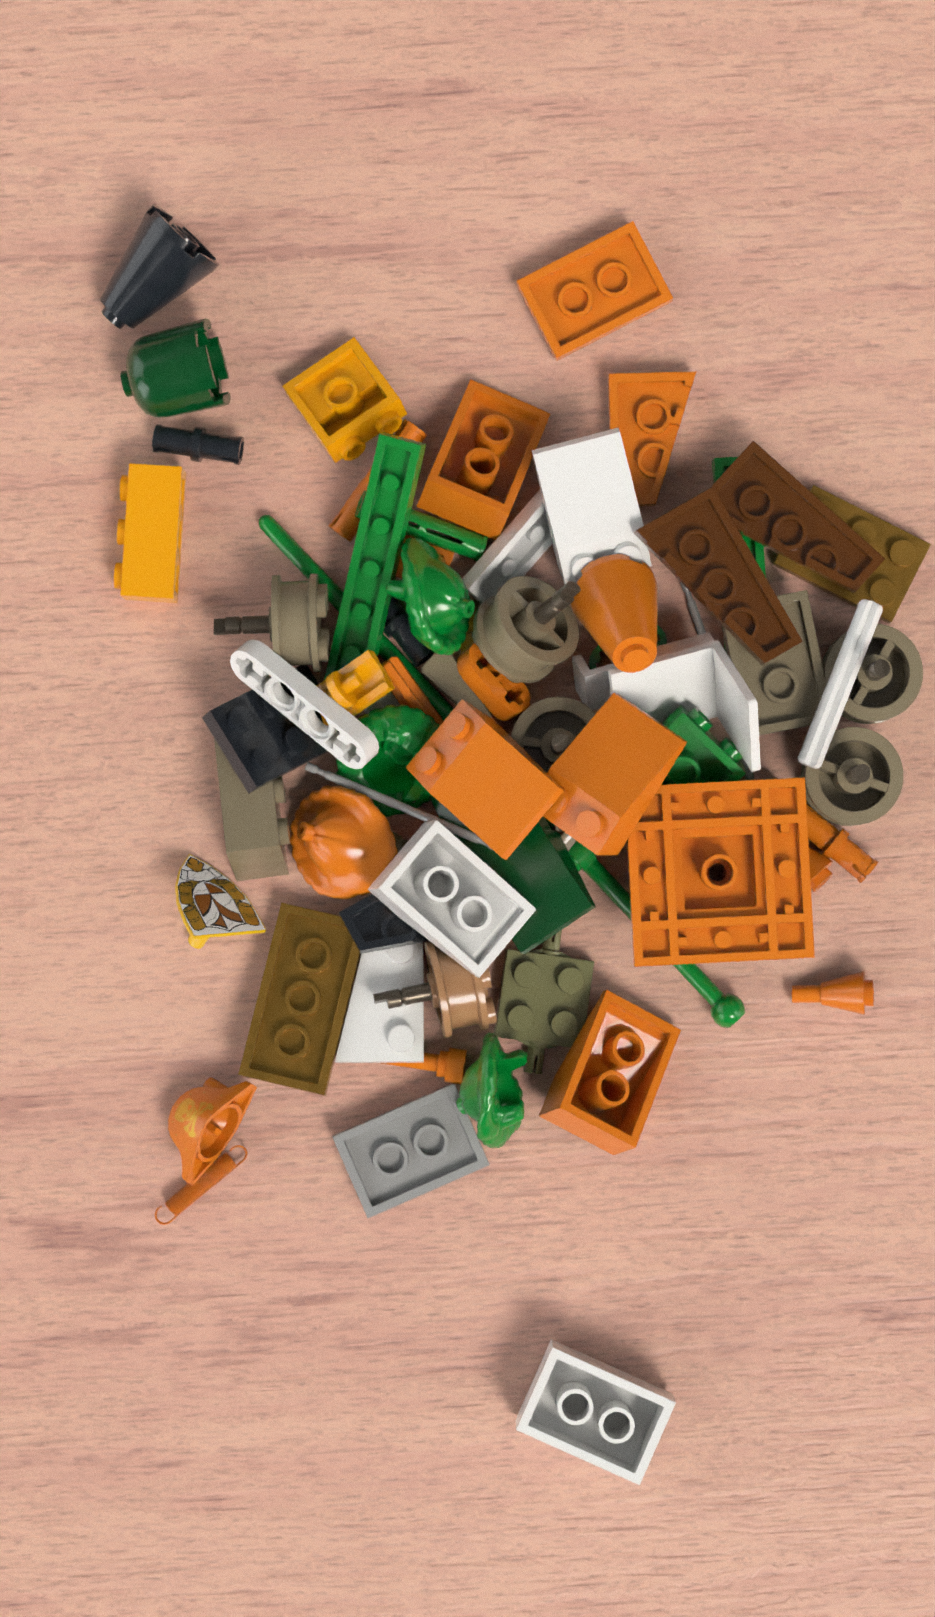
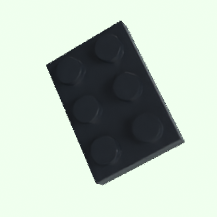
M300 665L295 668L313 684L318 685L317 680L307 665ZM281 683V686L284 689V691L289 696L294 698V695L292 694L291 690L285 684ZM250 690L210 710L202 717L248 794L328 752L254 690ZM315 711V714L322 722V717L320 713Z

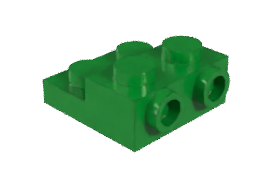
M680 705L661 723L688 741L661 785L739 781L746 774L744 765L740 762L742 756L734 743L727 737L721 742L708 731L713 726L712 722L698 708L694 707L689 712Z

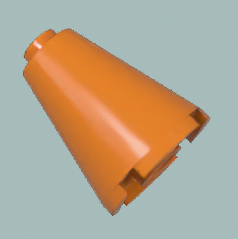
M613 554L600 557L587 564L581 570L582 576L577 581L581 591L574 596V601L571 603L572 610L577 619L619 670L627 673L642 671L654 662L657 655L658 585L649 565L643 561L642 564L632 561L628 555Z

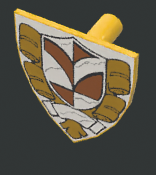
M189 854L178 871L175 894L178 910L190 934L188 942L192 947L196 949L203 948L210 937L266 932L262 920L247 896L229 878L193 855Z

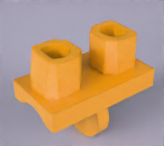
M367 650L340 670L332 672L326 676L323 682L317 685L319 689L353 716L395 689L386 669L381 665L378 657L372 650ZM321 715L322 722L329 726L326 719Z

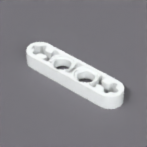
M248 640L231 655V667L241 681L349 768L361 769L378 753V740L369 728L267 645L258 640ZM281 683L285 684L291 690L292 694L294 695V698L289 696L284 691V689L281 686ZM315 711L321 713V715L328 722L329 726L325 725L320 721V719L315 714Z

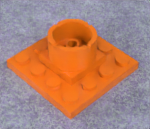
M805 777L661 785L627 840L634 967L815 958ZM713 864H717L723 869V876L719 881H714L709 876V868Z

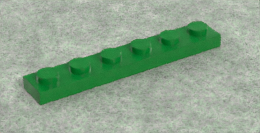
M386 432L379 434L324 680L326 676L340 670L367 650L374 651L378 657L391 601V595L386 593L385 589L390 580L396 579L400 554L402 552L401 548L404 544L426 448L425 443Z

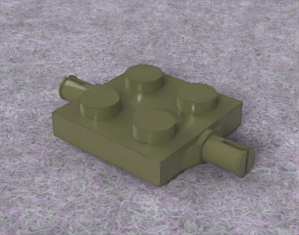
M562 930L553 935V938L550 937L544 941L542 949L532 950L526 954L520 953L519 950H505L496 1013L497 1023H495L494 1034L500 1038L518 1040L528 1046L527 1063L525 1064L524 1072L542 1074L545 1048L549 1049L557 1046L571 1047L586 1022L594 961L571 958L559 952Z

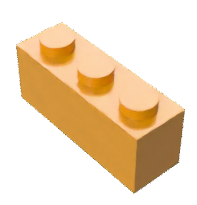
M129 463L128 475H121L120 501H126L125 519L119 518L117 524V545H123L122 562L115 563L114 588L121 589L120 596L125 600L178 603L186 472L181 466Z

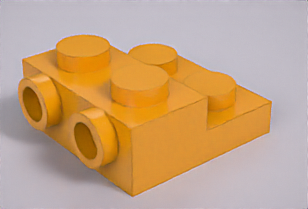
M355 337L282 386L334 463L341 459L351 461L358 458L364 452L366 442L379 433L393 434L400 428L402 424L401 418L407 415L399 396Z

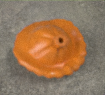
M326 785L321 787L320 790L312 791L308 797L300 802V806L295 812L294 820L290 824L292 833L290 844L293 847L292 857L296 861L297 869L303 875L305 882L311 885L313 890L320 895L337 899H350L358 895L364 896L371 893L368 888L398 854L395 836L390 830L387 818L374 805L371 798L365 794L358 793L353 788Z

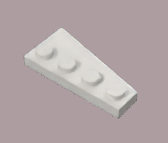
M423 942L361 954L335 1063H424V1002L410 1005L403 1004L400 1007L388 1009L387 1002L375 1004L373 998L375 993L394 989L401 990L404 987L424 983Z

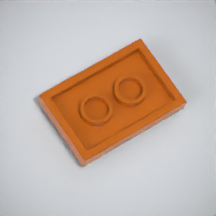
M634 221L516 281V285L556 361L673 302L674 299Z

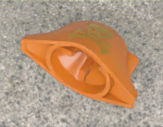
M210 1077L204 1082L203 1087L193 1088L185 1092L174 1103L168 1118V1130L170 1137L179 1149L182 1159V1178L187 1183L193 1186L226 1148L246 1113L257 1089L255 1085L244 1081L232 1087H227L215 1078Z

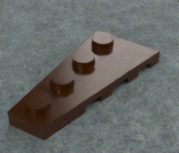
M754 441L749 444L712 485L740 534L853 594L885 560L879 552Z
M713 487L634 532L647 548L761 666L803 642Z

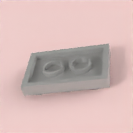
M454 1083L333 1135V1140L367 1218L490 1165L469 1115L462 1114L457 1108L456 1101L460 1095Z

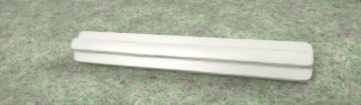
M863 599L857 606L798 756V761L805 766L814 769L822 766L883 611V607L876 602Z

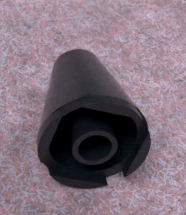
M155 204L146 212L100 298L101 302L105 305L101 311L102 314L119 329H122L125 324L130 328H135L214 272L219 266V263L215 261L214 255L185 227L181 228L175 223L170 225L169 222L173 217Z

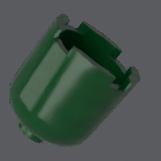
M205 318L145 335L132 344L126 358L127 370L120 373L121 383L127 397L134 396L136 403L146 414L163 418L229 405L231 400L230 393H222L221 380L229 378L226 361L219 338L209 339L207 329H211L212 325L210 320Z

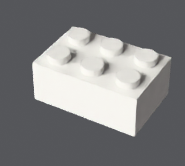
M551 1339L515 1420L516 1430L640 1485L676 1401L671 1392Z

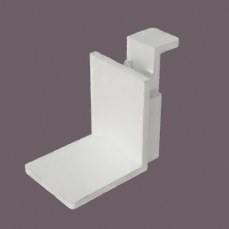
M709 632L657 646V655L654 662L648 668L635 673L623 672L614 664L590 670L581 654L572 656L576 692L583 704L590 709H600L613 693H618L660 723L669 717L680 705L689 712L696 707L708 719L718 717L751 772L761 770L757 700L718 640L714 641Z

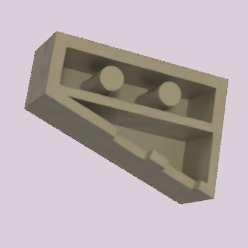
M214 738L226 854L236 880L244 881L288 875L285 845L291 843L287 817L281 818L279 804L286 803L283 777L281 776L248 794Z

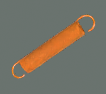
M235 1145L229 1150L232 1151L236 1147L244 1149L245 1157L237 1165L226 1152L216 1159L193 1186L187 1183L177 1193L173 1194L170 1199L165 1201V1205L175 1216L168 1222H160L157 1218V1211L162 1208L161 1205L155 1211L156 1221L159 1224L166 1225L176 1219L180 1213L185 1211L192 1203L197 1201V1199L214 1187L226 1175L230 1174L247 1158L246 1148L241 1145Z

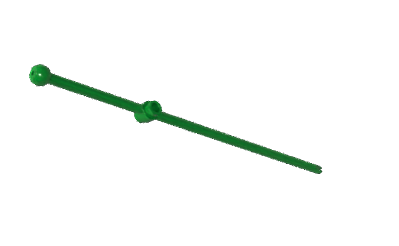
M261 516L259 519L260 529L308 580L310 574H318L319 584H328V601L339 612L344 593L341 588L272 516ZM383 634L378 654L385 661L393 656L399 657L439 715L445 720L454 708ZM547 820V822H548V824H549V826H550V828H551V830H552L555 825H554L553 823H551L550 821ZM576 841L568 852L578 872L580 870L585 872L631 920L630 894L597 860L596 854ZM696 964L673 965L712 1006L710 1009L711 1017L720 1027L730 1028L745 1014V1006L742 1000L735 994H724Z

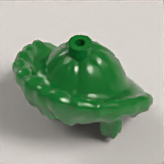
M407 538L400 554L403 563L402 580H390L386 585L385 592L407 603L406 612L409 615L408 620L411 633L420 643L436 654L450 656L460 649L461 644L466 639V632L469 628L468 622L473 615L475 604L470 599L460 574L447 565L434 547L420 538Z
M386 705L384 708H376L360 716L358 720L369 728L378 740V753L361 769L349 768L336 758L338 768L336 774L415 808L431 801L429 797L432 795L406 769V766L434 734L440 724L436 723L432 716L425 714L421 709L410 708L407 705H400L398 707ZM372 799L374 805L380 809L385 817L407 814Z
M487 1033L484 1036L480 1057L466 1071L459 1091L460 1097L457 1098L456 1104L462 1114H468L478 1122V1139L489 1148H500L519 1129L521 1120L524 1119L523 1092L519 1086L518 1079L513 1076V1070L527 1063L528 1054L521 1049L505 1053L497 1035L494 1033Z

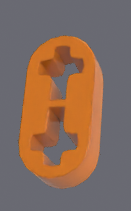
M476 644L471 645L460 654L457 659V668L460 676L496 718L502 721H510L529 707L531 697L526 685L522 682L514 683L498 672L486 660ZM478 660L483 665L481 669L476 664ZM506 694L510 697V702L506 701Z

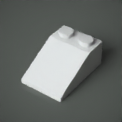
M619 428L532 450L556 562L564 584L569 581L577 583L582 576L581 570L587 564L607 555H628L632 561L640 564L643 561L649 567L652 566L649 549L634 534L637 529L644 525Z
M438 820L424 822L368 888L373 895L400 919L477 978H480L536 911L534 906Z

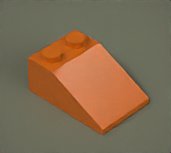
M470 379L427 478L417 507L496 540L503 530L533 458L532 450L537 448L551 413Z
M613 693L548 770L547 774L564 792L543 817L597 856L618 855L688 741L618 693Z
M463 699L406 766V769L433 797L505 860L508 859L564 792L493 718Z
M609 990L603 991L555 1074L539 1117L612 1155L636 1148L681 1029Z

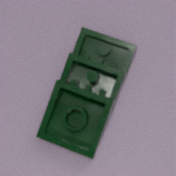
M429 797L440 819L471 831L435 797ZM542 817L507 860L501 858L495 851L490 850L483 844L474 843L453 834L536 908V911L512 938L520 953L526 954L596 907L560 834L551 830L546 818Z

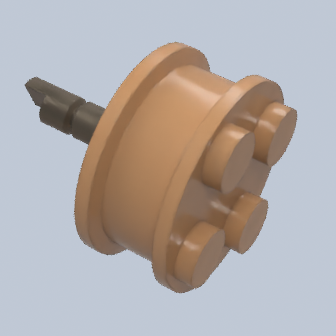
M430 941L424 943L428 983L404 987L401 990L394 989L373 994L374 1003L387 1002L388 1009L400 1007L403 1004L410 1005L431 1000L433 1008H436L444 1038L452 1037V1030L478 1025L481 1030L489 1029V1024L497 1023L493 1000L491 997H488L487 988L492 987L489 969L487 968L480 978H477L441 949L435 947Z

